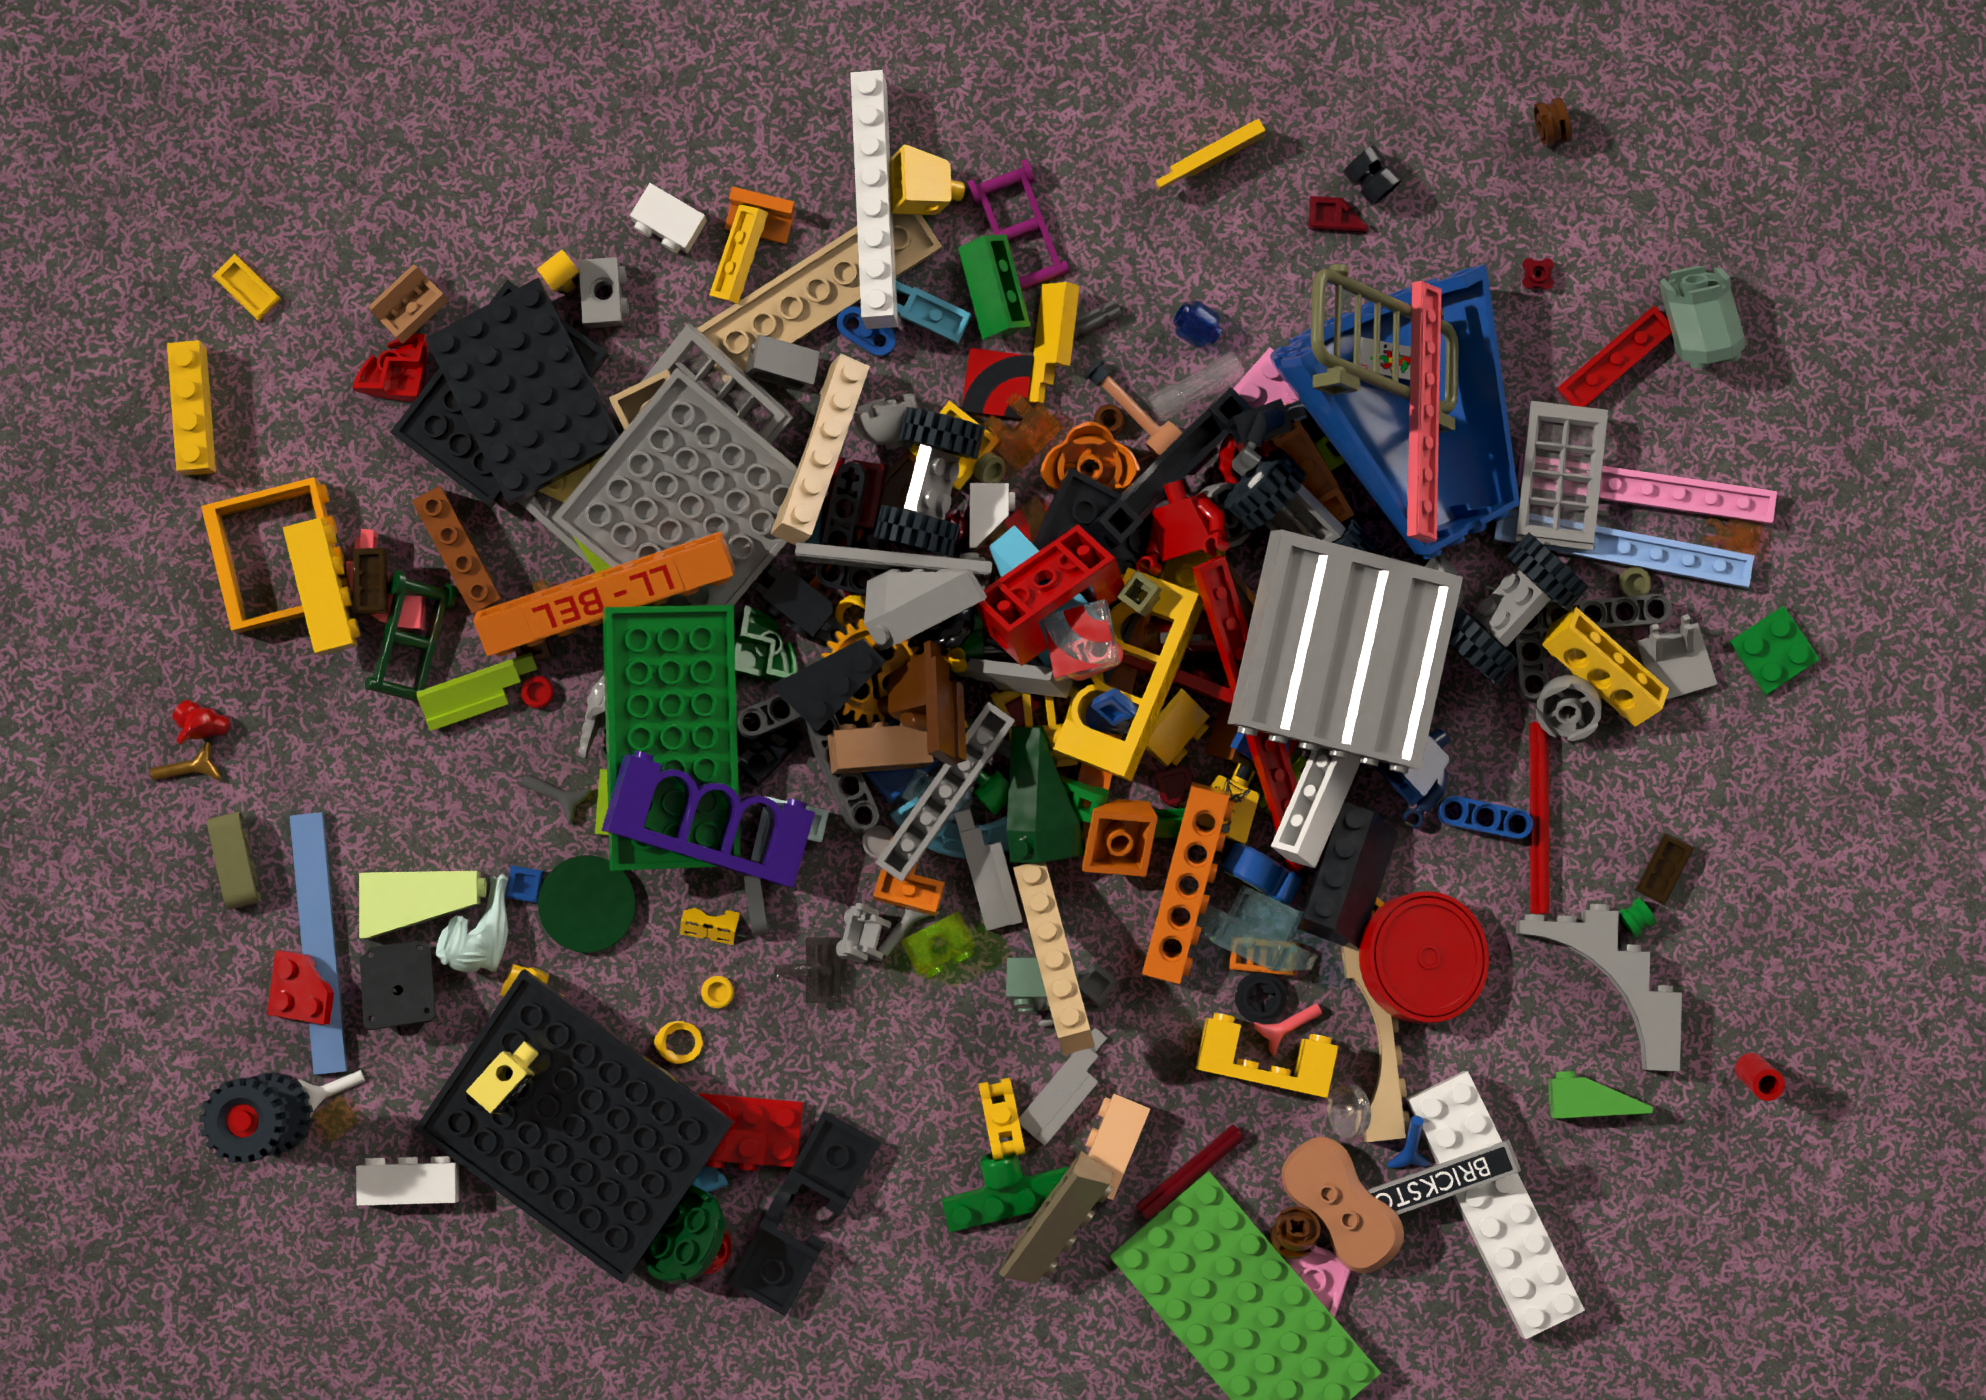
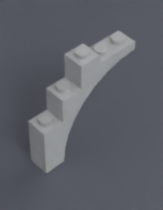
M1590 904V910L1581 911V923H1577V916H1557V922L1544 921V915L1525 914L1524 920L1516 921V934L1540 937L1564 945L1587 958L1608 977L1622 995L1634 1019L1641 1047L1642 1070L1680 1071L1682 992H1673V986L1653 985V991H1649L1650 952L1641 951V945L1622 944L1621 951L1618 950L1619 911H1610V905Z

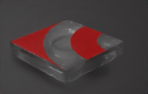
M1105 599L1053 613L1043 618L1055 680L1061 681L1120 664L1109 605Z

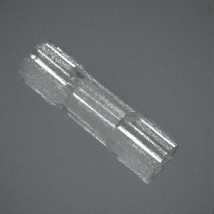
M1230 351L1210 362L1206 368L1174 385L1165 386L1147 396L1158 420L1162 422L1181 412L1185 406L1219 388H1225L1245 376L1244 369L1235 353Z

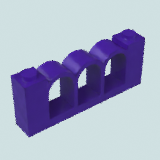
M635 751L634 756L624 755L601 831L777 885L793 888L815 812L806 810L807 803L788 798L787 803H776L767 797L747 796L740 799L733 788L725 784L704 783L696 785L691 776L681 770H661L662 764L653 762V755L640 751ZM669 776L677 779L685 792L684 803L674 837L643 828L654 790L662 779ZM711 790L721 793L726 799L728 806L717 850L687 842L698 802L701 796ZM755 803L763 806L770 818V826L759 863L730 855L740 818L744 810Z

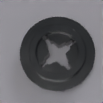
M1251 973L1244 977L1236 988V1007L1239 1013L1250 1022L1261 1024L1272 1022L1283 1013L1286 1007V989L1281 980L1271 973ZM1257 983H1259L1263 993L1275 994V997H1270L1269 1000L1265 1001V1012H1262L1258 1002H1247L1248 998L1256 995Z

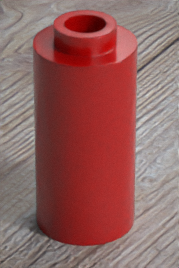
M1747 1053L1737 1060L1735 1065L1737 1078L1759 1099L1772 1101L1783 1093L1785 1081L1782 1074L1761 1055Z

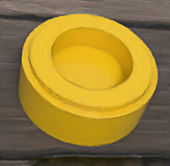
M723 976L710 977L702 986V999L712 1008L726 1007L733 1000L734 987Z

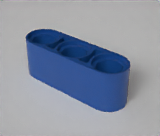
M1450 796L1442 800L1437 807L1438 820L1448 827L1510 840L1526 837L1533 828L1531 816L1521 809L1459 796ZM1448 803H1455L1459 806L1460 817L1457 820H1450L1446 817L1444 808ZM1480 809H1485L1491 813L1492 823L1489 827H1483L1477 822L1476 815ZM1512 816H1518L1524 822V829L1520 834L1513 833L1509 829L1508 822Z

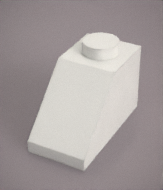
M970 483V551H977L1005 524L1004 521L1009 518V511H1015V492H1009V483Z

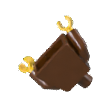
M957 647L949 650L948 654L943 655V652L941 653V659L948 662L951 670L959 673L967 669L966 655L962 648ZM924 652L914 653L904 665L890 673L888 677V695L879 698L877 705L879 711L884 716L891 715L901 721L905 727L927 732ZM965 720V728H968L967 722Z

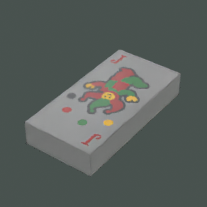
M1361 337L1360 366L1370 371H1373V339ZM1380 341L1379 374L1392 376L1393 343ZM1399 345V378L1410 380L1411 347Z

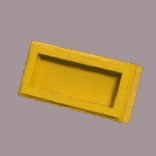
M236 254L212 276L259 322L281 300Z

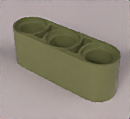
M240 811L207 819L208 832L222 896L228 910L261 902V894L256 891V886L259 885L254 862L249 859V855L252 853L247 830H243L242 823H245Z

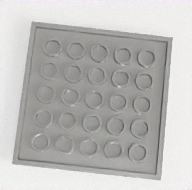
M677 367L556 511L552 519L611 567L722 531L735 565L734 576H731L730 580L722 585L712 586L709 583L700 586L699 591L688 596H681L680 593L670 596L667 602L659 606H734L787 543V541L771 535V531L798 466Z

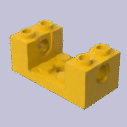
M1214 1013L1213 1019H1205L1195 1069L1328 1098L1338 1046L1331 1044L1332 1038L1310 1034L1309 1039H1301L1292 1077L1290 1076V1069L1270 1065L1269 1071L1259 1070L1258 1062L1239 1058L1237 1064H1233L1241 1025L1234 1023L1235 1017L1220 1013Z

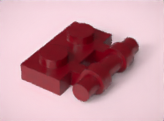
M844 457L838 458L827 489L828 494L822 504L824 507L823 520H827L838 468L845 463ZM853 459V462L863 464L870 473L860 526L876 529L887 465ZM854 468L853 472H847L846 478L851 480L850 490H848L847 494L857 496V491H851L852 483L860 480V475L855 474ZM846 499L840 503L839 510H844L843 517L848 518L852 515L854 507Z

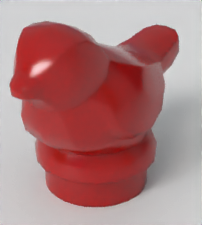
M189 699L182 701L172 714V719L176 722V725L182 728L176 740L180 745L188 739H203L211 735H224L230 728L229 716L219 715L211 708H201L198 703L192 702Z

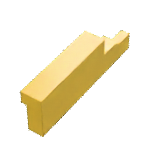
M1260 119L1254 120L1170 166V173L1156 180L1155 184L1159 191L1189 175L1194 176L1263 139L1265 128Z
M1069 282L1042 284L1028 403H1044L1046 386L1054 385L1056 366H1070L1079 285Z

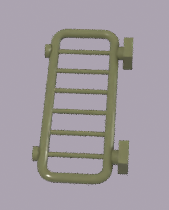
M1333 264L1329 266V269L1324 268L1318 271L1312 283L1311 348L1318 362L1328 368L1326 373L1313 375L1312 388L1328 395L1336 396L1360 391V381L1410 401V387L1399 383L1400 315L1411 319L1412 305L1347 277L1349 275L1348 265ZM1327 282L1335 285L1334 355L1326 350L1324 344L1325 287ZM1342 289L1355 294L1353 363L1340 358ZM1362 298L1374 303L1373 371L1360 366ZM1381 306L1393 311L1392 379L1379 374ZM1442 308L1441 333L1446 341L1445 399L1444 401L1439 400V433L1455 431V418L1447 414L1452 412L1457 404L1459 361L1458 337L1453 326L1443 320L1444 309Z

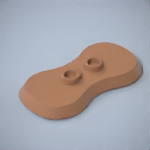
M1316 1137L1302 1143L1288 1156L1282 1167L1281 1175L1286 1193L1292 1201L1300 1207L1311 1211L1321 1222L1328 1234L1336 1257L1344 1266L1357 1273H1370L1385 1266L1397 1255L1404 1242V1229L1399 1216L1391 1207L1372 1196L1364 1188L1358 1179L1349 1153L1341 1144L1328 1137Z

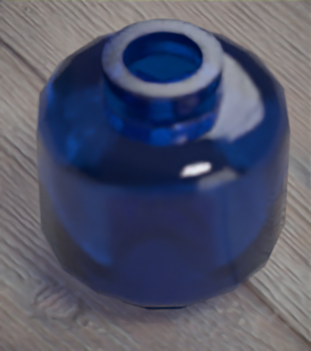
M1194 300L1189 304L1185 302L1173 319L1176 335L1196 348H1202L1208 342L1214 344L1222 332V327L1219 326L1220 314L1198 300Z

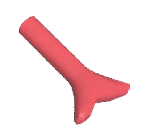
M1315 1003L1280 1023L1261 1024L1254 1022V1028L1268 1039V1049L1274 1056L1284 1035L1323 1015L1319 1005Z

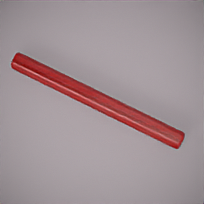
M1535 721L1529 725L1530 816L1533 821V828L1530 832V912L1535 915H1545L1550 911L1549 734L1540 727L1538 721Z

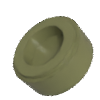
M993 452L983 454L974 466V476L981 483H998L1006 471L1005 460Z
M1629 567L1618 578V588L1625 597L1647 595L1651 589V577L1642 568Z

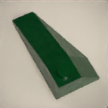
M1014 726L1011 729L1007 814L1010 862L1042 863L1085 854L1083 822L1079 813H1075L1068 797L1070 790L1067 784L1062 783L1056 768L1058 761L1043 726Z

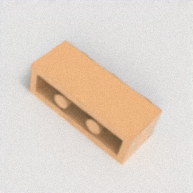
M1114 1093L1111 1099L1104 1098L1098 1115L1103 1117L1099 1129L1092 1127L1085 1146L1091 1148L1088 1156L1114 1173L1110 1182L1113 1190L1107 1197L1111 1200L1115 1197L1150 1111V1108Z

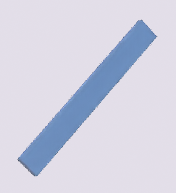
M324 813L291 815L290 826L302 953L311 955L317 964L316 970L324 981H328L334 991L330 1024L322 1025L309 1022L313 1074L348 1071Z

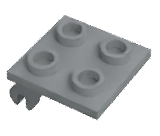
M1688 614L1681 616L1679 629L1659 634L1658 630L1660 628L1656 623L1650 625L1649 638L1635 642L1642 665L1669 688L1666 700L1717 685L1699 624L1690 625L1689 620L1691 618Z

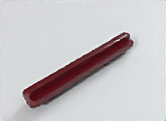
M1235 1125L1228 1127L1136 1205L1137 1210L1144 1218L1150 1219L1244 1140L1242 1132Z

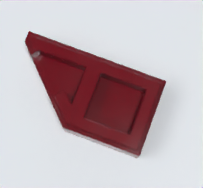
M1310 196L1308 229L1368 232V225L1354 213L1343 198Z

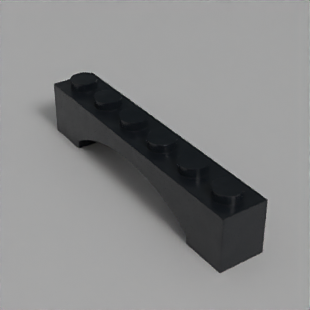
M1232 387L1222 392L1090 527L1111 549L1122 544L1166 497L1163 485L1183 479L1231 433L1228 421L1233 416L1253 408Z

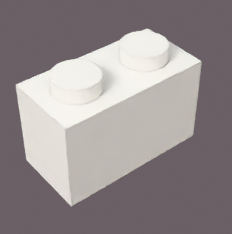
M649 183L630 214L632 221L636 223L634 229L647 237H651L652 233L663 239L661 244L674 253L682 250L688 254L707 222L704 214Z

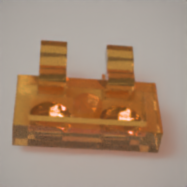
M1014 393L1006 402L1023 419L1011 431L999 418L996 419L993 415L983 425L1000 440L994 449L1014 471L1019 472L1063 426L1043 404L1038 403L1032 408L1023 396Z

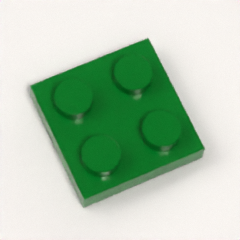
M1784 605L1728 642L1764 696L1820 660Z

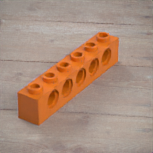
M1192 782L1142 971L1143 975L1180 984L1182 975L1189 977L1193 958L1187 957L1190 944L1197 946L1202 927L1196 926V921L1199 913L1204 915L1206 913L1210 896L1204 894L1207 882L1214 883L1218 864L1212 863L1215 851L1222 852L1226 833L1220 832L1224 819L1230 821L1235 803L1229 800V791ZM1203 813H1208L1214 817L1215 825L1210 829H1203L1198 825L1197 817ZM1193 845H1201L1206 849L1207 856L1202 860H1194L1190 857L1188 850ZM1186 876H1192L1198 881L1199 886L1194 891H1186L1181 887V879ZM1179 907L1187 909L1190 913V919L1182 923L1177 922L1172 916L1173 910ZM1168 939H1176L1181 943L1182 949L1175 954L1169 953L1164 948V942Z

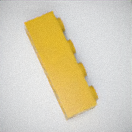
M199 340L167 343L176 471L183 476L216 473L207 347Z
M320 517L283 527L314 653L323 656L357 647L356 638L360 637V630L356 618L351 619L348 606H352V598L348 587H343L340 575H343L345 572L341 557L334 554L332 544L337 543L332 524L327 525V522Z

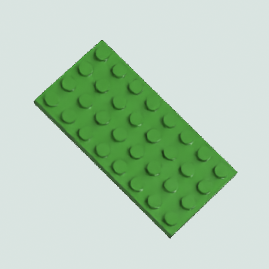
M1209 1171L1109 1256L1230 1400H1351L1381 1374L1378 1368Z

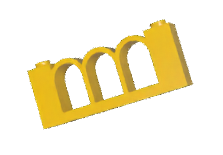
M1128 567L1125 575H1121L1124 585L1127 584L1136 570ZM1140 572L1142 575L1162 589L1158 595L1160 597L1159 601L1149 614L1173 622L1161 654L1158 656L1126 644L1121 639V625L1126 617L1136 613L1134 609L1118 599L1120 603L1114 606L1108 615L1107 620L1109 622L1111 638L1121 645L1123 654L1131 655L1156 665L1143 698L1119 690L1138 706L1125 741L1091 729L1086 721L1087 708L1094 698L1113 689V687L1105 683L1103 673L1090 677L1094 684L1086 686L1078 692L1071 708L1073 721L1065 719L1063 726L1060 725L1057 728L1053 738V743L1055 744L1053 749L1061 755L1131 782L1204 606L1199 593ZM1145 591L1140 592L1138 599L1143 601L1148 593ZM1109 644L1101 648L1099 658L1106 656L1109 651Z

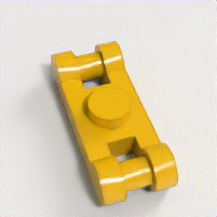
M1003 1078L1000 1083L988 1085V1082L979 1083L993 1160L1003 1159V1155L1016 1153V1156L1026 1154L1011 1078ZM1004 1095L1005 1102L992 1104V1097ZM1010 1136L1013 1138V1140L1000 1143L1001 1138Z

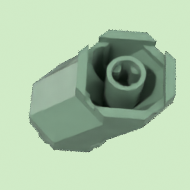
M1693 266L1672 271L1668 274V282L1663 278L1660 281L1661 296L1674 339L1675 353L1681 360L1690 362V367L1696 369L1706 368L1710 363L1719 361H1738L1741 358V351L1745 348V339L1731 291L1730 276L1722 268L1714 267V273H1707L1706 266Z

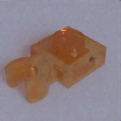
M1709 518L1705 520L1706 525H1711L1716 529V535L1713 537L1703 535L1701 539L1703 542L1714 544L1722 541L1724 542L1723 550L1755 555L1754 558L1756 557L1762 525L1729 519L1728 526L1725 527L1717 519Z

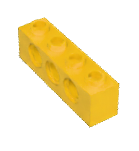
M1577 607L1549 625L1542 646L1569 668L1574 675L1589 681L1597 688L1600 697L1632 725L1638 726L1663 709L1669 688Z

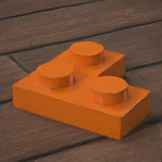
M919 861L903 883L881 868L873 899L936 916L945 889V882L915 875Z

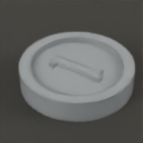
M874 826L864 833L862 844L865 852L874 858H879L889 844L891 836L893 837L892 832L884 826Z

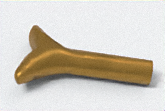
M208 741L192 760L150 768L152 780L197 772L220 781L221 775L210 761L211 744Z

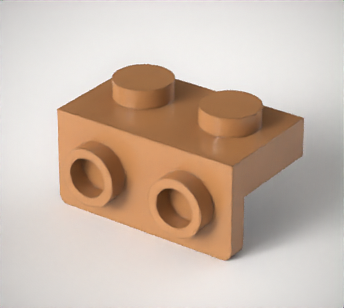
M414 264L374 300L368 308L403 344L442 308L449 299Z

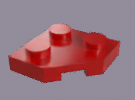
M275 950L267 1015L322 1025L330 1024L334 991L328 981H324L316 970L317 964L311 955L286 950Z

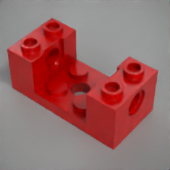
M1076 525L985 588L983 591L987 598L975 605L985 631L1023 666L1048 648L1039 625L1040 620L1082 591L1088 594L1089 600L1099 610H1103L1119 599L1117 596L1125 585L1115 557L1082 527ZM1042 580H1051L1048 584L1038 585Z

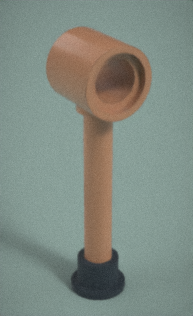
M1103 360L1098 361L1086 373L1084 378L1086 380L1090 379L1097 387L1101 385L1150 435V438L1144 444L1158 458L1182 432L1170 421L1159 426L1110 377L1111 372L1104 366L1105 362Z

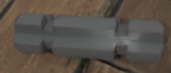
M1111 301L1103 305L1102 309L1098 307L1077 317L1073 340L1078 338L1080 333L1084 335L1105 325L1108 320L1112 322L1120 318L1121 311L1115 301Z

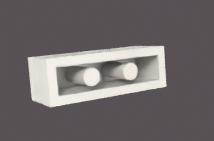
M432 1156L431 1163H418V1157H398V1164H385V1158H365V1165L356 1166L357 1205L459 1202V1163L450 1162L449 1156Z

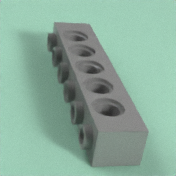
M990 702L986 704L966 733V761L953 766L946 763L943 765L875 862L877 866L903 883L1014 726L1015 720Z

